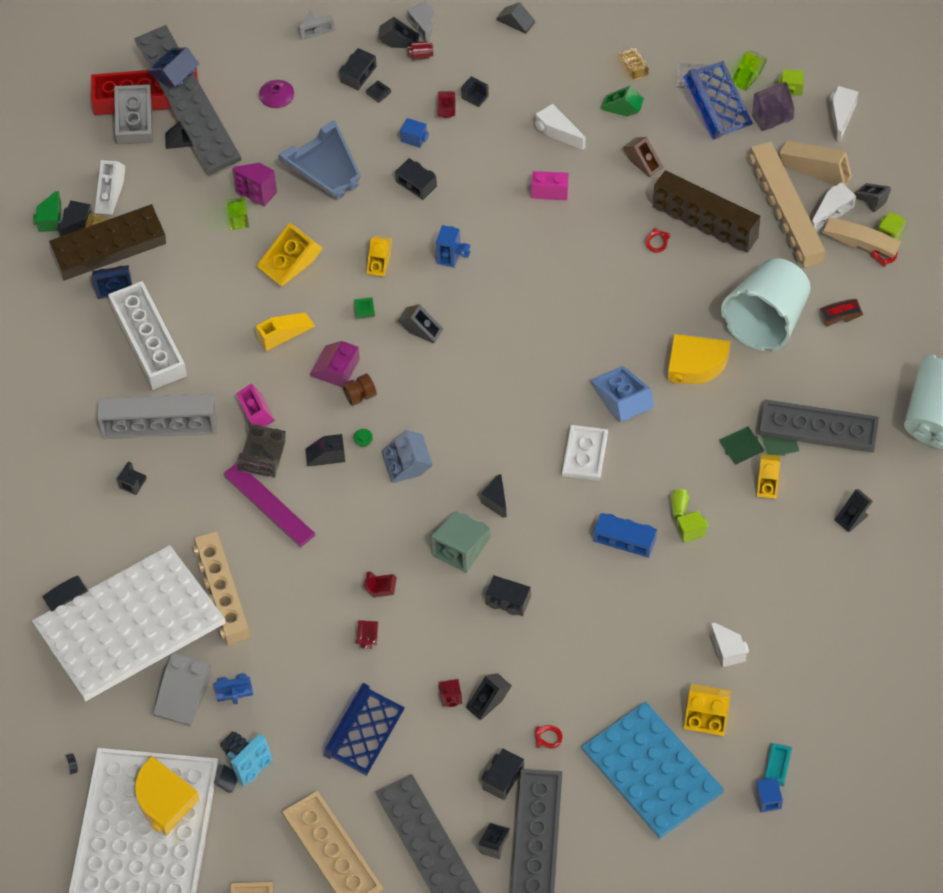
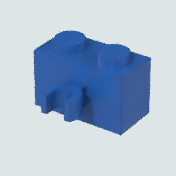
M442 225L436 240L437 264L455 268L459 255L469 258L471 252L469 250L470 244H461L460 229Z

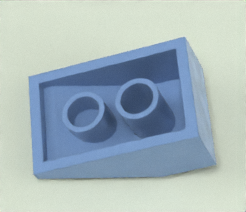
M624 366L591 380V384L610 412L621 422L629 420L640 413H645L654 407L651 388Z

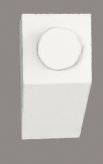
M712 623L710 634L722 667L745 662L749 649L746 641L743 642L741 635L717 623Z

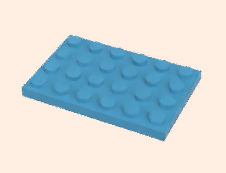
M647 702L641 704L582 746L583 752L659 839L724 793V788Z

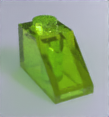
M745 51L731 83L747 91L760 76L767 58L754 51Z
M245 197L227 199L231 230L249 228Z

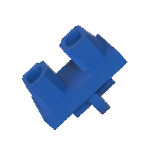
M245 673L238 674L236 679L233 680L220 677L217 679V683H214L217 702L233 699L234 704H238L237 698L253 695L250 676L247 677Z

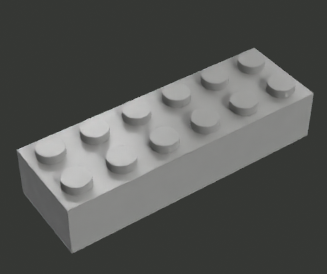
M213 394L99 399L98 421L103 439L217 434V411Z

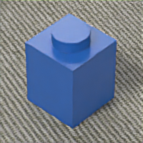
M410 118L405 120L400 130L401 142L421 148L423 142L427 141L429 136L426 123Z
M763 778L757 781L756 794L761 813L782 809L783 799L777 778Z

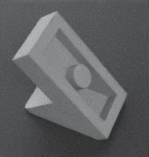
M311 10L299 26L301 40L335 31L332 15L315 19Z

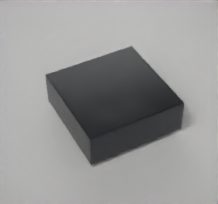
M379 80L366 90V94L378 103L391 93V89Z
M225 764L220 765L214 784L224 791L232 793L238 780L235 771Z

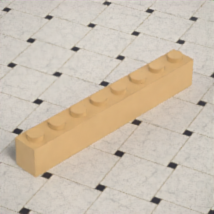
M772 142L752 146L751 153L748 156L751 165H754L756 176L762 182L763 191L767 192L769 203L775 208L776 218L781 221L784 234L787 233L789 244L796 251L797 261L801 262L803 268L823 263L826 251Z

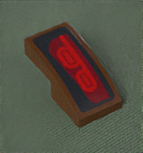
M857 299L839 301L819 308L827 327L844 319L847 323L863 315Z

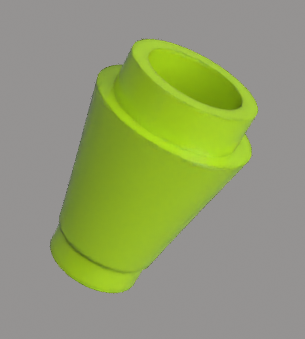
M675 489L673 494H671L672 512L675 519L686 513L690 499L687 490Z

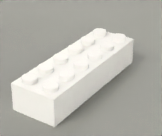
M143 281L108 294L111 308L152 390L187 377L185 363Z

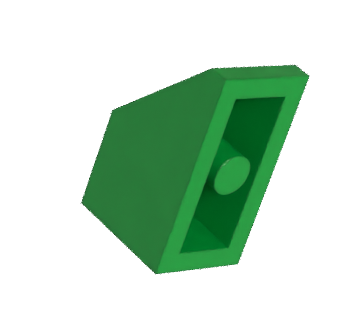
M630 85L607 94L601 109L627 117L637 114L641 110L644 98Z
M55 191L37 206L36 214H33L34 225H37L39 232L58 231L57 227L59 221H61L62 206L59 191Z

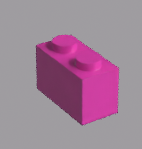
M533 171L531 183L532 199L568 200L569 173Z
M252 383L236 393L249 421L259 431L275 421L262 393Z

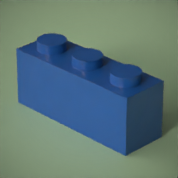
M601 513L594 529L593 542L649 558L657 539V529L650 525L635 523L630 519L618 518L613 514Z

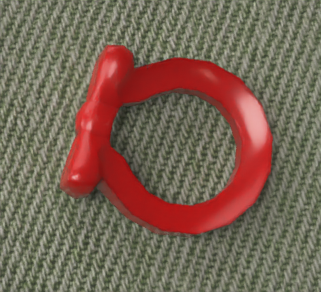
M653 228L652 233L646 239L647 248L654 253L664 251L667 248L668 239H670L671 234ZM657 235L663 236L664 245L662 247L653 248L650 245V240Z
M877 250L871 253V257L880 262L883 267L893 263L898 255V252H896L893 259H884L879 256V251Z
M546 725L542 728L536 726V748H540L541 745L549 749L558 747L563 739L560 729L553 725ZM546 731H553L557 734L558 741L553 744L547 743L541 739V734Z

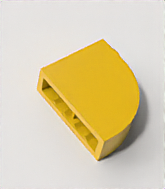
M674 334L668 382L675 384H701L716 378L728 363L731 341Z
M153 756L146 761L138 773L135 791L141 812L156 832L159 833L161 831L167 835L200 800L198 791Z

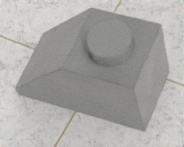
M423 1L407 9L408 22L424 41L429 42L435 24V11L432 6Z

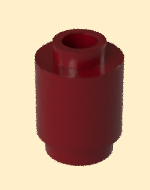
M428 41L410 43V46L407 47L408 57H411L412 60L433 57V44L428 43Z

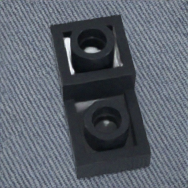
M77 575L59 584L42 597L52 612L58 606L65 605L75 597L87 593L88 589L80 576Z

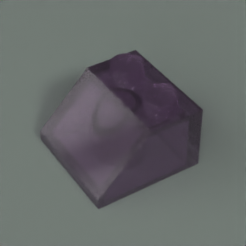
M786 82L754 94L752 117L761 131L772 129L777 125L793 120L795 107Z

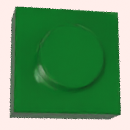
M373 297L354 299L357 319L375 317Z

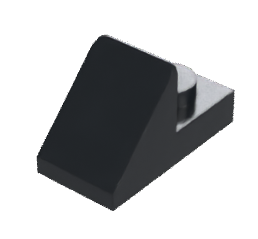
M177 122L165 133L166 149L193 146L184 129H182L180 122Z
M866 183L854 194L856 199L868 201L872 211L876 212L887 202L891 188L890 186Z
M855 489L834 520L846 531L850 532L868 517L866 511L873 501L860 489Z
M490 823L479 841L480 853L500 859L503 845L509 836L510 828Z

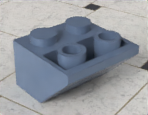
M405 430L382 450L387 470L393 483L421 476L433 466L423 434Z

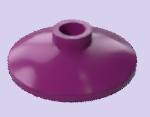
M271 80L261 87L259 97L261 102L267 107L282 108L293 100L294 89L287 81Z

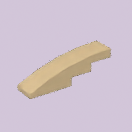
M829 217L822 232L854 249L859 246L871 253L877 250L892 259L896 255L901 243L900 240L877 230Z

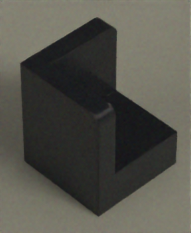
M472 76L461 87V98L477 107H480L489 97L488 84Z
M128 461L117 478L119 488L137 495L147 476L135 471L132 463Z

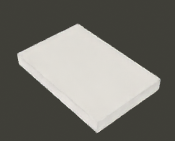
M570 425L562 470L563 477L600 481L608 429Z

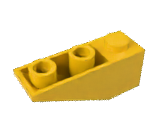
M304 312L272 317L255 327L257 339L264 349L268 351L314 328L315 325L307 313Z

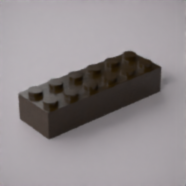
M666 170L654 184L653 207L658 211L667 213L674 219H679L689 226L695 227L705 234L712 235L720 241L726 242L736 249L747 253L759 238L760 215Z
M150 204L49 241V245L62 279L65 281L165 245L166 236L155 209Z

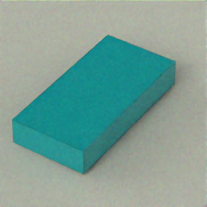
M772 743L764 778H777L779 786L784 787L792 747Z

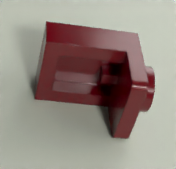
M455 91L438 92V116L443 118L456 116Z
M369 571L364 580V589L373 598L394 595L397 577L394 574L375 576Z
M358 620L355 644H360L362 649H372V645L377 646L379 622Z

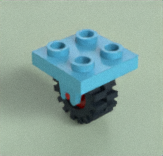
M232 731L220 743L222 750L232 763L238 782L244 787L249 782H252L263 768H266L273 759L266 738L260 733L252 741H249L245 737L242 738L237 732Z

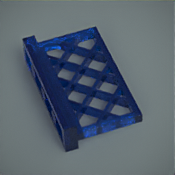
M724 61L697 70L696 68L691 69L684 76L685 82L713 140L720 138L721 135L753 124ZM716 68H721L723 72L722 77L714 74ZM700 73L709 76L707 82L700 78ZM711 78L720 81L718 87L710 84ZM723 83L729 85L730 92L721 89ZM708 88L716 91L715 98L708 95ZM719 93L728 97L726 103L717 99ZM730 98L737 102V108L729 105ZM715 103L724 107L722 113L716 111ZM726 109L735 112L734 118L725 115ZM738 114L745 118V123L736 120ZM723 119L731 122L730 128H724L722 124Z
M362 683L326 745L323 756L328 759L334 758L367 776L405 707L369 689V685ZM370 696L377 699L380 706L369 708L367 701ZM392 707L398 710L396 716L387 718L385 709ZM381 710L384 719L374 721L371 712ZM368 713L370 723L360 725L359 715ZM386 723L387 732L378 734L375 725ZM372 726L375 735L364 738L362 729ZM358 730L361 739L350 741L349 733ZM376 739L378 748L369 751L366 742ZM363 743L365 752L355 755L352 745ZM349 746L352 756L343 757L338 752L341 748ZM367 756L368 766L364 768L358 765L357 758Z

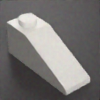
M838 86L836 92H832L830 97L836 141L838 142L841 141L853 114L859 93Z
M554 104L536 114L535 125L540 132L542 131L547 137L582 150L585 149L586 137Z
M100 161L95 214L113 215L124 184L126 167L118 161Z
M842 182L828 190L815 214L812 225L816 232L825 227L829 217L837 219L855 207L856 195Z

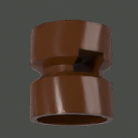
M367 373L357 377L356 381L350 380L342 384L344 394L351 406L361 403L363 398L368 400L377 395L375 385Z

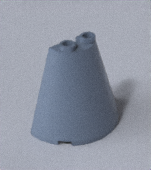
M335 120L320 128L318 136L299 149L291 146L279 154V160L284 165L334 196L337 200L342 198L345 192L348 190L353 191L359 185L357 181L361 175Z

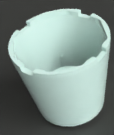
M780 258L769 259L725 298L721 307L722 318L726 319L728 323L727 328L731 334L746 346L759 351H764L765 349L779 350L785 346L809 297L811 291L810 282L806 274L794 263Z
M928 355L921 360L904 427L915 439L938 449H943V358H936V355Z

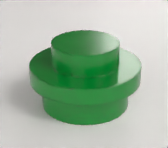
M359 429L354 434V442L360 447L369 446L373 440V435L368 429Z

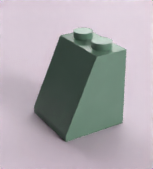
M456 511L432 535L433 557L467 573L489 541L490 528L485 523L477 522L471 519L469 515Z

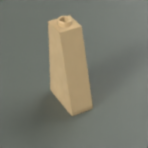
M788 140L780 149L779 156L783 166L837 186L842 182L847 186L852 177L846 151Z

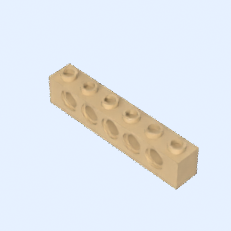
M218 532L195 537L196 545L193 546L195 556L200 557L201 560L198 562L200 572L206 575V578H203L206 590L210 589L211 594L208 596L226 621L219 628L221 638H226L228 645L251 639Z

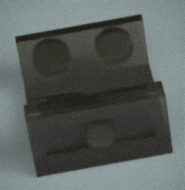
M248 424L246 443L243 452L238 457V471L275 478L286 443V431Z

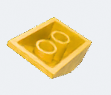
M289 222L256 266L280 286H284L313 263L323 248Z

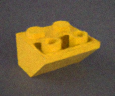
M691 684L684 729L724 736L732 690Z

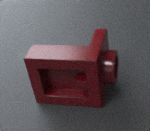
M459 679L439 682L443 707H456L459 704H463Z

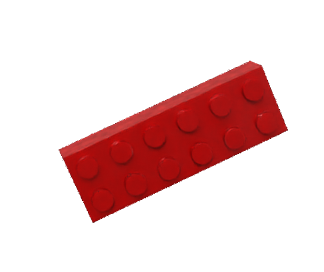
M196 67V68H195L196 71L194 72V75H195V77L197 78V80H198V82H199L198 71H197V67ZM147 70L91 74V102L94 115L115 114V86L150 85L152 110L172 109L155 77Z

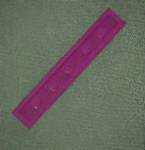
M239 462L224 472V477L300 548L315 537V532Z

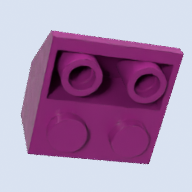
M261 163L232 168L236 192L241 196L251 199L253 203L265 207L277 193L275 173L271 168Z

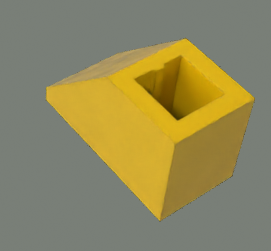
M380 235L371 237L366 274L385 277L391 256L393 237Z
M761 454L757 497L777 498L781 456Z

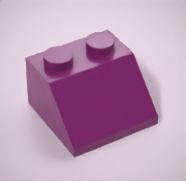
M344 341L326 345L310 376L342 387V384L348 382L360 360L359 347Z

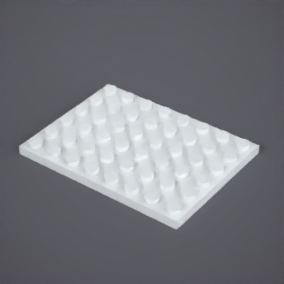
M170 545L90 588L87 593L75 597L67 604L58 606L56 610L52 612L50 610L32 620L33 625L85 702L226 623L224 616Z
M97 748L69 893H197L215 789L214 780L218 772L219 759ZM151 756L195 788L200 798L195 806L167 835L161 831L158 833L151 827V823L142 814L136 797L135 784L138 773Z

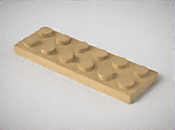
M318 791L282 811L284 818L334 893H379L383 891L382 885Z

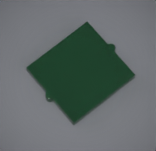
M748 426L719 439L725 454L731 458L735 465L764 452L758 437L753 434Z
M761 435L767 455L785 456L789 453L799 452L795 440Z

